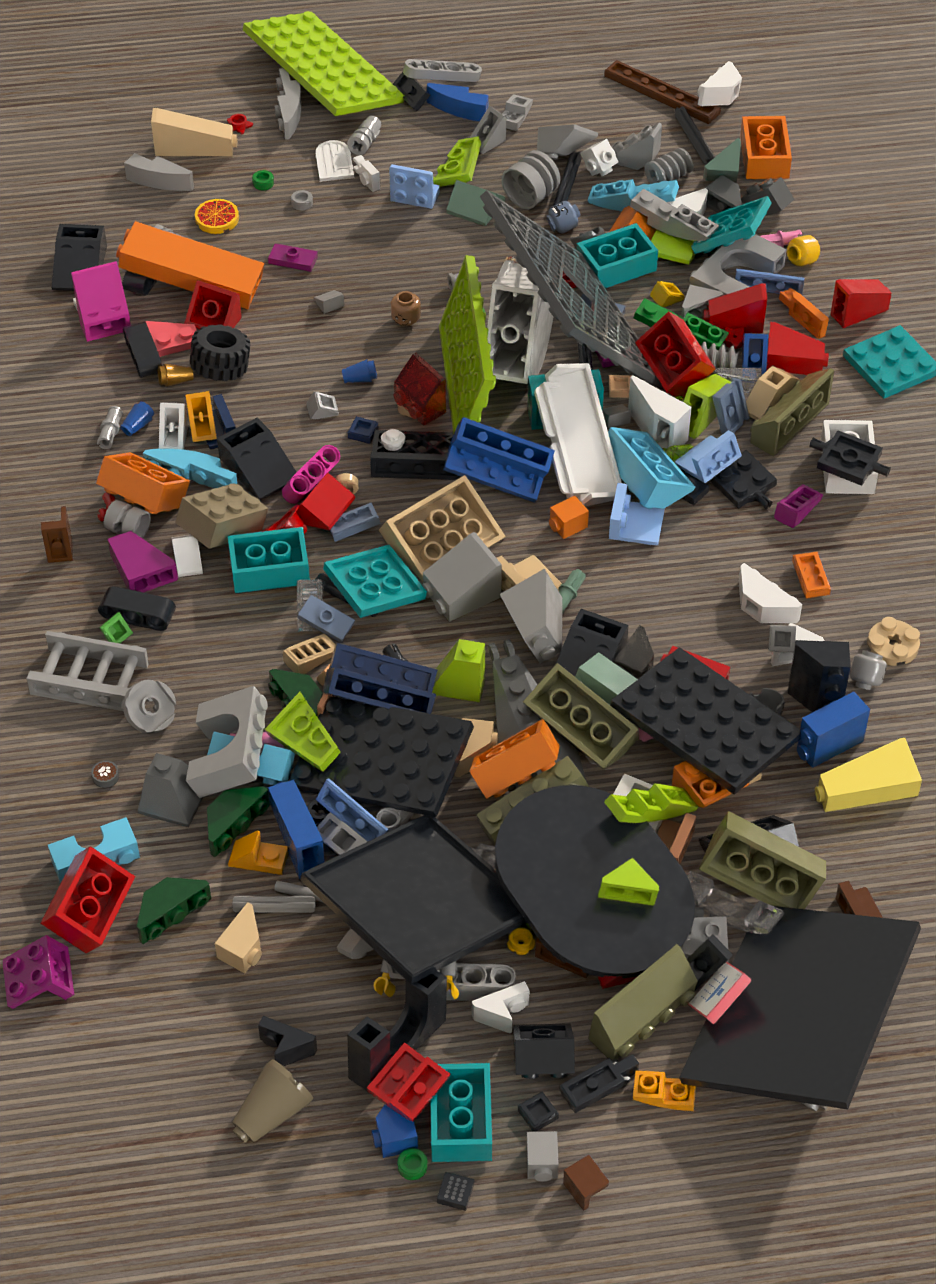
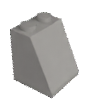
M473 532L423 572L422 586L427 591L426 597L432 599L438 613L444 614L450 622L501 598L502 564L479 536Z
M543 569L500 594L524 641L540 664L552 659L562 650V596L546 570Z

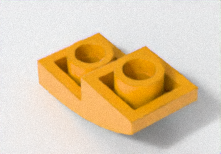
M635 1071L633 1100L662 1108L694 1111L696 1086L684 1085L679 1078H666L665 1072Z

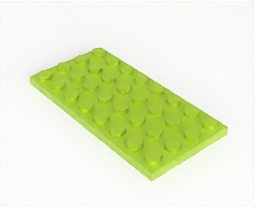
M306 11L301 14H288L283 17L253 20L243 24V31L334 116L404 103V95L398 88L389 82L385 76L379 73L313 12Z
M465 255L439 324L453 434L463 417L480 423L482 409L486 408L488 404V394L490 390L494 389L496 384V376L493 375L492 371L493 359H490L491 344L488 343L487 339L488 328L485 327L486 312H483L484 298L481 297V282L478 281L479 267H476L475 257Z

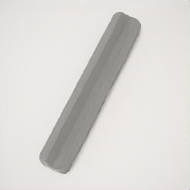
M234 896L232 902L234 912H240L247 902L252 904L254 912L312 913L315 911L314 896Z

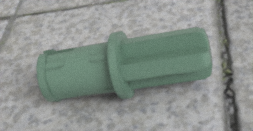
M580 569L573 570L566 582L559 586V593L562 596V614L565 612L570 601L577 597V591L586 578V575Z

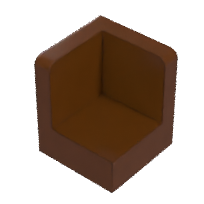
M590 1155L564 1169L563 1184L583 1211L589 1208L590 1197L609 1185V1180Z

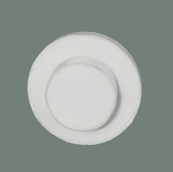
M390 429L381 435V442L385 449L396 451L402 448L405 442V435L399 430Z

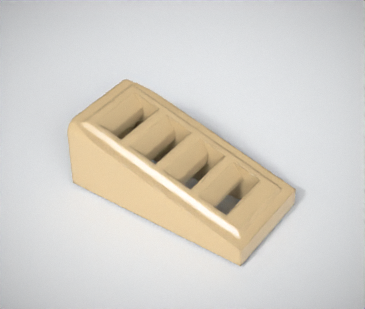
M325 633L298 643L283 651L284 663L294 673L306 674L332 658L335 643ZM324 643L328 649L325 650L321 644Z

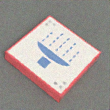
M726 962L713 974L688 1005L714 1024L749 985L751 979L745 973Z

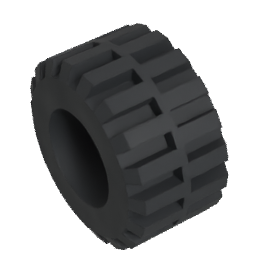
M208 325V327H201L200 330H196L194 335H192L189 360L192 370H195V373L214 381L236 380L242 377L248 368L250 339L247 338L245 333H241L240 330L230 326Z

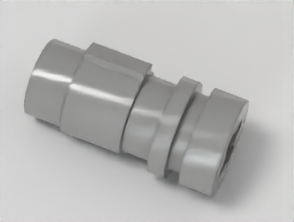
M368 116L360 127L354 131L347 142L348 148L352 153L356 155L366 153L372 141H375L380 133L379 129L382 124L379 118Z

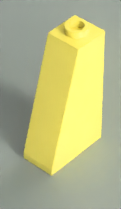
M900 738L821 774L819 784L815 787V795L817 801L822 802L824 811L829 812L918 796L922 779L906 739Z

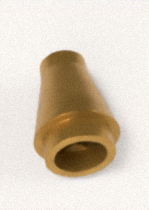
M171 364L159 366V384L168 387L186 381H193V370L191 367Z

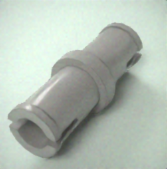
M118 406L109 407L106 419L100 425L101 433L97 439V445L100 444L99 447L102 449L112 447L113 439L120 430L119 422L123 416V411H120L121 408Z

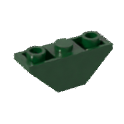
M277 669L269 671L270 682L268 683V688L274 697L278 696L281 700L283 709L301 692L318 717L317 706L323 693L310 675Z
M253 787L225 790L207 807L208 839L210 853L213 857H216L221 851L227 850L240 833L247 831L250 824L267 811L270 805L267 788Z
M166 877L146 890L143 894L137 922L140 942L145 944L149 940L158 938L164 930L173 924L182 922L188 914L196 909L203 908L211 900L209 883L206 880Z

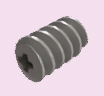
M683 148L675 149L645 164V175L650 184L676 180L680 176H685L686 173H691L694 170L691 156Z
M703 342L701 347L716 368L712 373H716L720 367L721 374L725 375L729 369L731 376H734L739 351L735 353L734 346H731L729 351L726 352L725 345L723 344L719 350H716L715 343H712L710 349H707L706 342Z

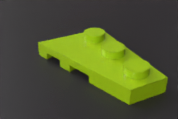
M479 136L457 141L447 155V162L440 164L437 168L438 174L433 177V184L442 187L453 185L456 180L464 183L472 181L481 147Z
M301 692L265 728L266 733L322 772L341 753Z

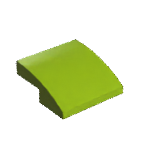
M660 230L655 231L651 242L658 249L659 258L687 265L695 258V253L691 247L695 240L678 238Z

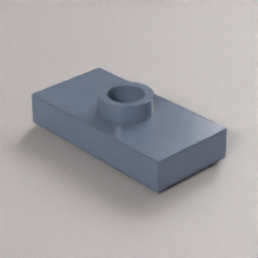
M368 503L343 513L330 529V533L336 542L381 523L372 503Z
M313 595L309 597L297 617L340 643L343 642L355 623L354 619Z

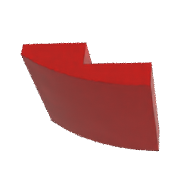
M404 1042L368 1085L367 1091L392 1110L413 1122L451 1075L428 1056L424 1058Z

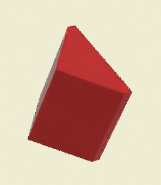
M197 280L184 324H194L197 329L203 326L208 327V325H223L234 328L242 318L239 294Z
M327 472L302 501L296 512L305 525L330 530L355 500V496Z

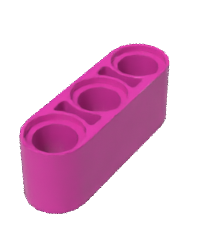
M332 445L323 446L286 483L282 489L283 498L292 504L300 502L327 472L329 473L339 462V450Z

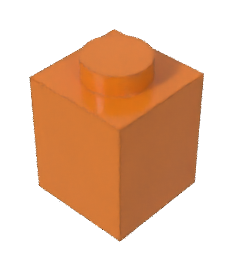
M576 496L570 497L550 507L549 525L554 532H557L565 539L588 528L589 510Z

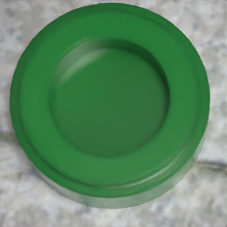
M267 170L255 172L252 176L253 187L257 190L272 188L274 185V175Z
M417 1148L404 1150L397 1160L398 1172L407 1180H418L427 1172V1157L423 1151Z

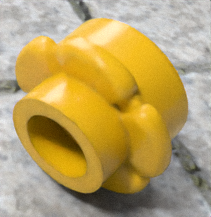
M517 928L508 937L507 946L509 950L516 952L518 955L528 954L529 950L535 947V939H533L532 933L528 929Z

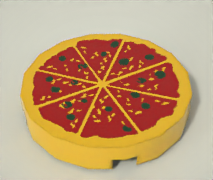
M224 199L205 201L195 211L196 225H199L202 231L210 234H221L227 229L230 231L235 228L239 221L237 206Z

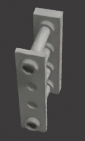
M47 631L45 635L48 649L51 652L43 671L36 672L30 670L27 676L30 695L123 711L121 703L129 690L127 687L135 667L148 668L146 648L68 635L63 632ZM61 653L75 655V659L66 677L53 675ZM86 658L100 660L92 681L78 679ZM111 662L125 664L116 686L103 684Z

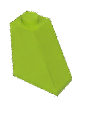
M713 374L688 387L684 403L691 407L690 437L696 439L717 417L712 396L726 383L730 384L731 381Z
M459 639L436 668L438 671L432 693L436 694V696L480 702L485 684V643Z

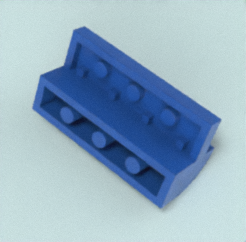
M463 417L452 437L443 470L461 477L466 475L470 480L535 503L543 478L549 472L555 450Z

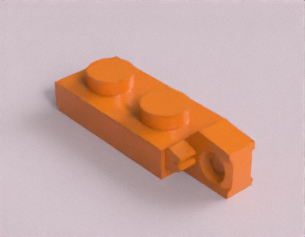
M792 288L781 291L779 300L789 308V315L817 339L825 337L829 318Z

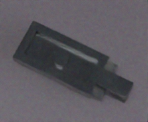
M633 1054L620 1062L617 1059L611 1060L608 1058L562 1083L559 1086V1091L574 1113H577L629 1083L630 1077L635 1074V1071H639V1062Z

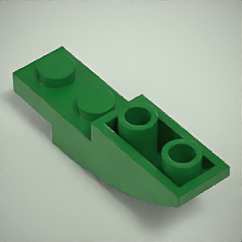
M645 298L633 319L652 327L669 311L683 319L700 346L703 342H706L707 349H710L712 343H715L716 350H719L729 332L688 312L685 317H682Z

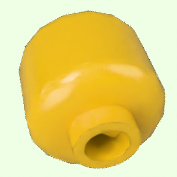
M811 235L796 237L790 240L787 246V257L796 266L812 264L819 258V243Z

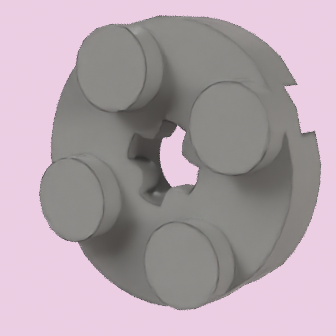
M143 680L129 688L121 703L127 721L141 733L163 730L171 724L175 716V696L172 690L160 681ZM145 701H153L155 703L152 707L153 713L146 711Z

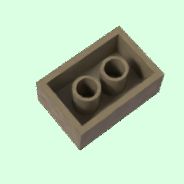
M233 483L182 497L175 523L210 549L227 544L228 536L262 532L269 508L263 505L259 499L243 490L240 485Z

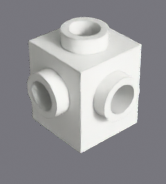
M607 139L592 145L580 153L587 170L592 176L599 173L601 176H604L613 171L612 166L618 163L615 151L611 148Z

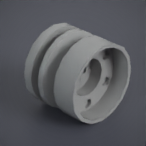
M533 150L504 171L502 186L508 198L515 205L529 210L559 187L561 177L554 161L547 154Z

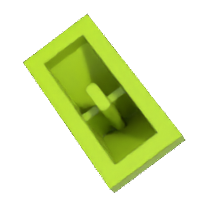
M631 858L602 878L598 898L654 906L659 892V885Z

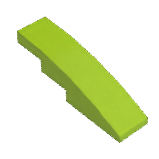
M656 783L648 791L632 789L627 796L611 794L604 801L619 822L627 823L654 822L694 812L699 808L684 788Z

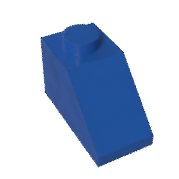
M743 334L742 381H757L766 372L768 334Z
M384 1105L376 1116V1129L371 1130L375 1148H381L383 1158L399 1155L409 1148L418 1149V1136L414 1121L408 1120L387 1105Z

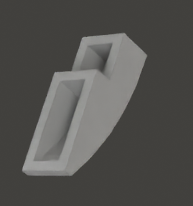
M134 153L124 162L126 180L163 190L192 191L194 189L192 171L159 156L149 160Z

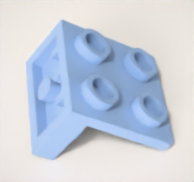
M391 164L389 168L390 201L432 209L440 193V185L433 184V172Z
M728 430L719 438L711 435L677 459L675 463L690 475L706 483L742 455L735 434Z
M617 483L610 517L609 539L658 545L665 508L653 507L648 509L638 502H631V495L627 494V484Z

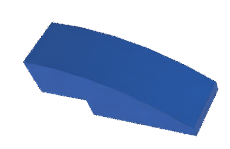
M427 83V92L431 95L427 99V103L451 115L480 122L489 107V95L469 93V87Z

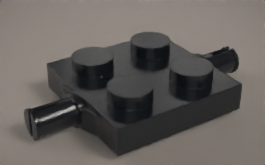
M839 430L828 442L813 437L809 445L810 448L822 451V455L817 462V469L861 486L873 472L888 477L891 467L878 463L883 447Z
M747 450L741 453L742 456L709 480L738 509L754 501H758L764 509L770 508L773 502L765 493L777 485V479Z

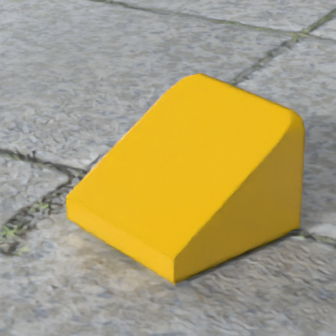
M657 281L650 293L653 300L661 307H667L685 298L677 286L669 282Z

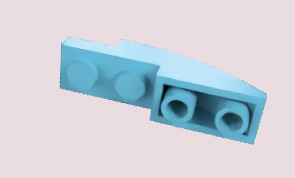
M633 179L619 180L607 184L600 183L592 186L588 202L602 208L622 211L623 208L630 205L631 200L643 189L666 202L675 201L679 185L677 180L661 181L659 183L642 184L639 186H635Z
M150 449L143 452L144 459L190 481L193 480L198 484H203L213 489L233 483L237 484L236 473L221 468L220 458L183 449Z

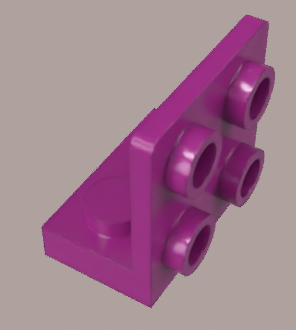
M48 935L7 956L2 961L7 1006L11 1009L16 1008L46 990L65 1000L74 995L68 947Z

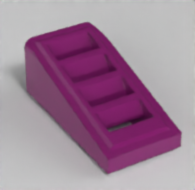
M802 484L777 503L774 518L794 528L820 502L823 494Z

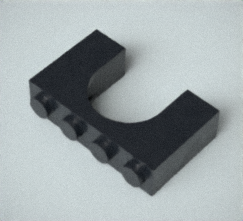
M436 971L413 984L405 980V1005L398 1021L390 1031L369 1017H366L347 1035L348 1079L367 1091L368 1085L404 1042L416 1051L446 1021V976Z

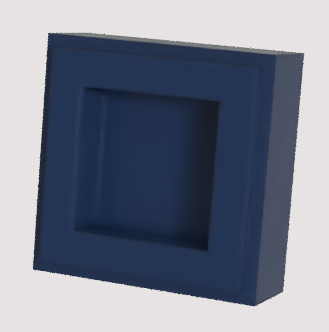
M356 416L347 432L348 439L370 444L374 438L375 430L379 428L378 422Z

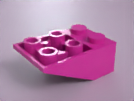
M117 261L71 272L79 321L87 342L123 333V327L131 325Z

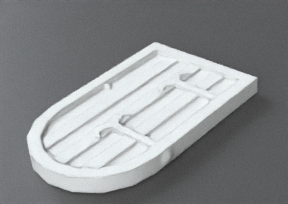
M330 140L321 143L316 148L315 158L320 182L354 178L351 152L348 145L341 141Z

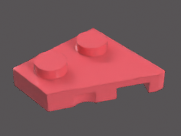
M145 321L160 357L191 349L192 335L196 331L194 324Z

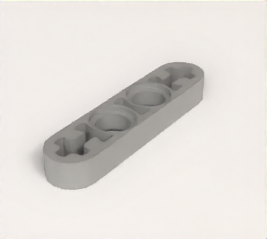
M417 59L406 60L403 68L404 75L409 78L465 82L479 81L482 68L474 63Z

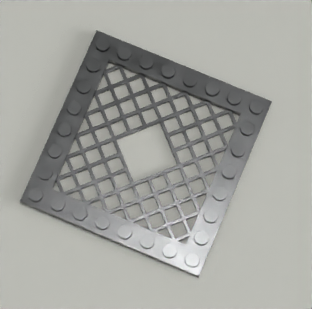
M486 190L480 196L485 204L483 206L484 211L496 221L494 223L495 228L505 235L506 239L504 241L506 245L516 252L517 256L515 259L523 268L527 269L528 273L526 276L534 285L538 286L539 290L537 293L545 302L549 303V312L554 318L560 320L562 324L560 329L567 337L573 336L581 345L583 343L586 344L592 352L598 351L604 359L609 358L616 366L621 365L627 373L632 372L637 378H643L648 384L662 390L664 387L635 344L638 337L583 254ZM563 272L592 302L591 308L562 278Z

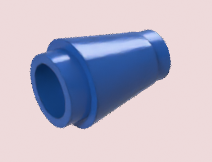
M366 359L346 369H342L344 383L372 382L373 379H377L374 360L368 361Z
M141 401L138 404H134L120 428L126 435L132 436V434L150 423L155 413L148 404Z

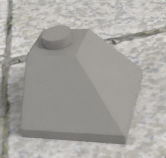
M575 124L538 127L537 151L547 154L552 160H558V156H567L597 138L598 132Z

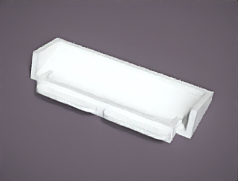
M589 363L556 364L545 374L546 382L537 387L534 394L545 434L551 437L552 444L549 448L555 450L552 461L560 491L566 494L567 498L578 497L584 506L614 501L617 483L622 482Z

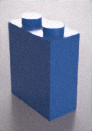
M852 692L803 717L800 727L801 739L797 744L799 757L804 761L806 760L814 768L864 742L870 708L855 692Z

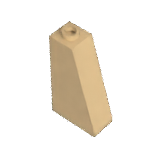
M153 108L151 126L155 156H233V148L237 147L238 141L237 134H233L232 125Z

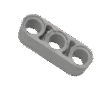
M456 963V977L452 978V982L457 987L459 996L457 999H454L451 995V989L447 990L446 1000L473 1001L516 985L515 971L510 966L503 964ZM471 981H477V982H479V983H477V984H472V983H469V982H471ZM499 982H506L507 984L502 985V984H498V983H499Z

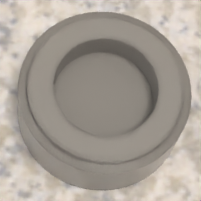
M305 190L296 191L291 195V205L299 211L308 210L313 206V196Z

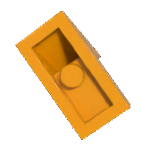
M255 831L234 842L228 866L282 875L289 853L288 846L261 842L260 831Z

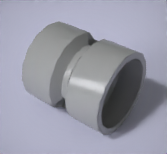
M115 500L106 511L104 527L116 534L132 531L143 538L150 525V513L138 507L132 508L130 504L121 500Z

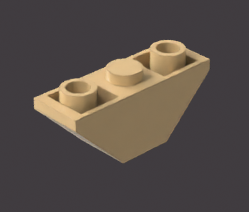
M774 366L769 368L757 380L746 400L749 416L755 420H760L768 408L774 407L782 395L788 394L800 379Z

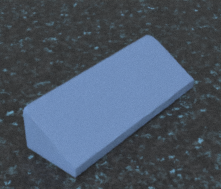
M736 269L735 280L749 287L766 283V291L769 293L780 294L781 291L783 292L789 288H792L801 295L803 293L805 278Z
M329 778L326 779L316 800L329 812L347 824L367 842L388 832L389 829Z

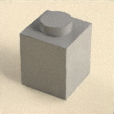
M557 1131L527 1132L528 1179L549 1181L552 1178H558Z

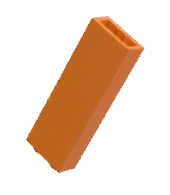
M136 221L131 230L127 229L124 236V244L119 245L116 257L119 258L118 268L194 292L197 280L238 293L240 296V306L245 309H249L262 280L264 269L263 262Z

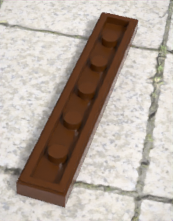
M618 60L613 62L604 72L605 77L674 109L685 107L691 117L704 123L710 124L721 112V108L718 106L698 105L699 97Z

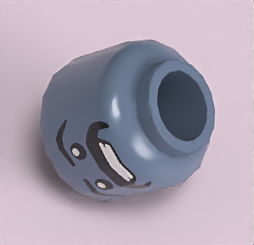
M562 201L549 208V215L546 218L553 232L557 231L563 234L578 226V217L581 214L576 204L571 205L568 201Z

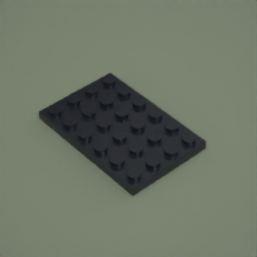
M680 647L614 697L610 704L627 720L734 795L801 739V729Z
M330 696L323 714H319L318 719L341 753L323 772L300 757L289 781L294 780L299 791L319 794L326 779L329 778L356 802L437 817L474 725L469 720L391 707L390 709L379 708Z

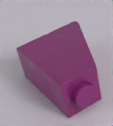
M129 531L108 538L110 556L127 589L146 592L178 580L175 561L134 532Z

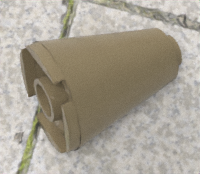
M274 1059L266 1063L232 1121L235 1126L233 1133L244 1143L248 1140L253 1143L305 1108L314 1099L305 1086L291 1077L292 1074Z

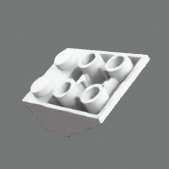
M632 375L630 377L628 403L631 416L641 431L648 432L664 452L672 457L688 441L691 407Z

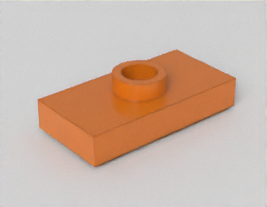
M818 552L793 555L792 562L805 598L830 595L831 588Z

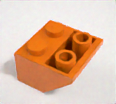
M687 761L674 766L672 786L684 788L698 807L705 808L732 794Z

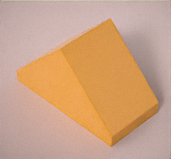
M209 391L186 394L193 442L217 439Z

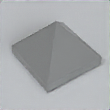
M770 625L768 651L794 652L796 626Z

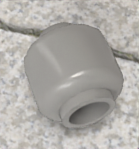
M863 650L862 654L854 656L849 676L852 680L856 681V687L871 690V686H880L882 684L887 668V663L882 660V655Z

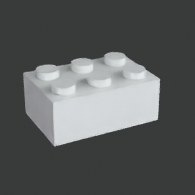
M823 421L821 441L828 442L839 430L875 444L872 421ZM823 471L825 493L875 494L878 473L876 472L870 474L861 486Z

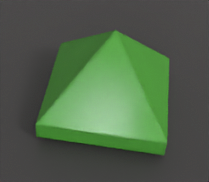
M120 612L116 613L99 627L108 642L120 644L133 634Z

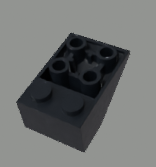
M59 224L55 242L52 290L74 291L71 272L103 265L107 250L106 234L103 225Z
M258 417L217 438L220 460L232 472L236 473L237 478L260 501L283 489L286 483L297 473L272 432Z
M581 608L570 627L556 664H560L574 677L578 668L598 652L617 664L627 646L629 625Z

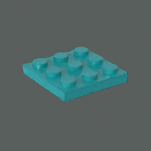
M766 196L710 215L708 219L719 225V227L706 241L695 240L691 247L694 253H708L714 250L715 247L721 245L726 247L733 244L736 240H747L753 237L772 204L769 197Z
M901 325L843 350V357L883 399L936 376V361Z
M390 544L324 562V572L360 618L426 599V589Z

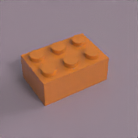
M742 116L740 140L746 179H777L780 177L782 179H789L792 155L786 117Z
M129 452L104 456L96 484L104 487V491L107 493L119 494L124 497L126 502L139 504L144 507L145 511L158 514L162 511L170 512L180 507L182 497L186 496L190 480Z
M542 719L474 757L469 772L486 799L491 796L497 798L505 794L509 790L508 787L517 782L518 785L527 782L532 778L531 774L539 769L544 772L556 764L555 760H557L560 746L546 722Z

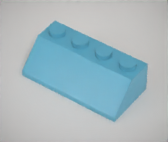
M610 427L608 434L620 478L627 484L629 491L637 496L642 506L648 509L653 507L664 509L695 489L692 482L648 432Z

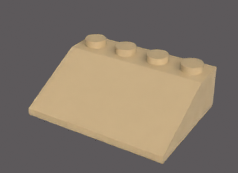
M466 475L390 518L379 529L387 544H390L402 561L422 582L423 572L469 534L475 532L488 548L506 537Z

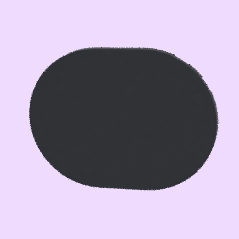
M563 785L543 789L531 794L510 810L500 826L495 844V867L503 889L545 948L563 963L568 962L582 969L583 973L603 978L604 976L637 977L676 944L682 949L694 921L695 899L693 890L685 871L648 821L642 823L619 822L604 803L611 793L592 787ZM633 858L659 885V892L654 906L598 898L602 878Z

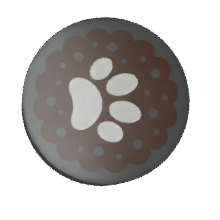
M100 761L92 768L93 782L99 787H111L119 780L118 767L112 761Z

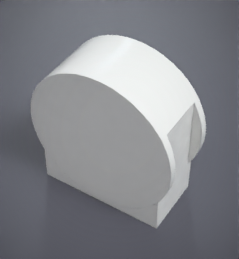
M506 260L500 269L498 278L492 284L487 325L488 343L491 344L490 359H493L492 371L496 379L527 384L528 376L538 375L543 365L549 343L553 315L549 312V303L545 302L537 293L539 290L538 286L534 285L526 276L528 273L527 269L513 260Z

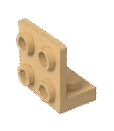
M535 555L515 565L508 563L503 556L497 558L502 564L501 589L503 591L510 589L543 569L546 570L559 591V586L562 583Z

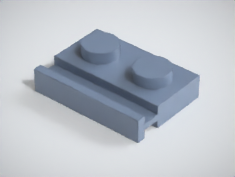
M734 377L731 379L732 382L730 384L726 383L712 396L722 435L728 430L735 433L743 425L744 420L750 419L741 379Z

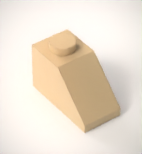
M462 718L463 720L472 721L474 729L456 769L455 777H461L468 773L474 757L497 745L498 733L494 732L493 721Z
M248 902L215 942L217 958L243 973H246L251 965L255 966L262 954L253 906Z

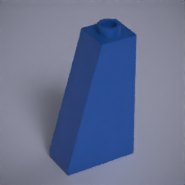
M291 780L268 787V794L272 811L284 842L288 846V852L298 878L301 879V873L325 862L322 837L295 781Z

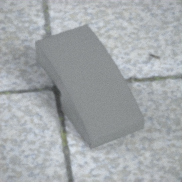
M515 94L508 99L505 111L502 113L506 117V129L514 131L519 129L532 106L533 99Z

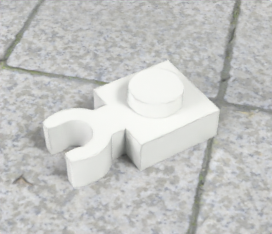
M362 155L354 157L353 161L357 165L353 169L357 174H360L362 184L366 185L372 192L379 190V171L368 160L365 161Z

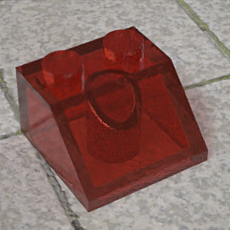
M414 353L394 381V400L399 406H403L413 419H417L424 426L446 413V379L421 356Z

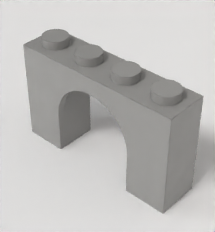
M756 234L747 240H736L733 244L726 247L719 246L716 252L710 258H707L698 270H694L689 277L690 285L722 291L724 295L749 288V286L726 275L723 271L734 266H745L758 272L777 274L785 266L787 249Z
M255 686L198 705L196 724L209 740L212 739L213 732L229 734L238 731L234 739L220 751L189 761L186 782L199 798L257 779V771L260 766L259 757L260 749L262 748V735L265 728V713L268 704L264 695H261Z

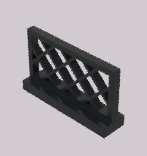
M375 430L370 456L371 477L457 480L461 478L459 475L443 470L449 451L444 453L440 449L445 446L449 448L454 435L452 432L400 431L405 435V441L414 440L415 442L411 444L404 442L402 448L398 451H390L385 449L381 440H379L381 435L388 430ZM429 441H438V443L432 445ZM423 446L426 449L420 452L416 448Z

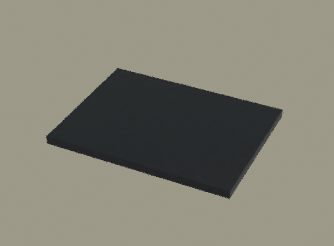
M759 904L732 963L734 967L745 973L751 979V982L716 1023L712 1024L706 1019L680 1074L681 1083L848 1110L920 933V923L917 921Z

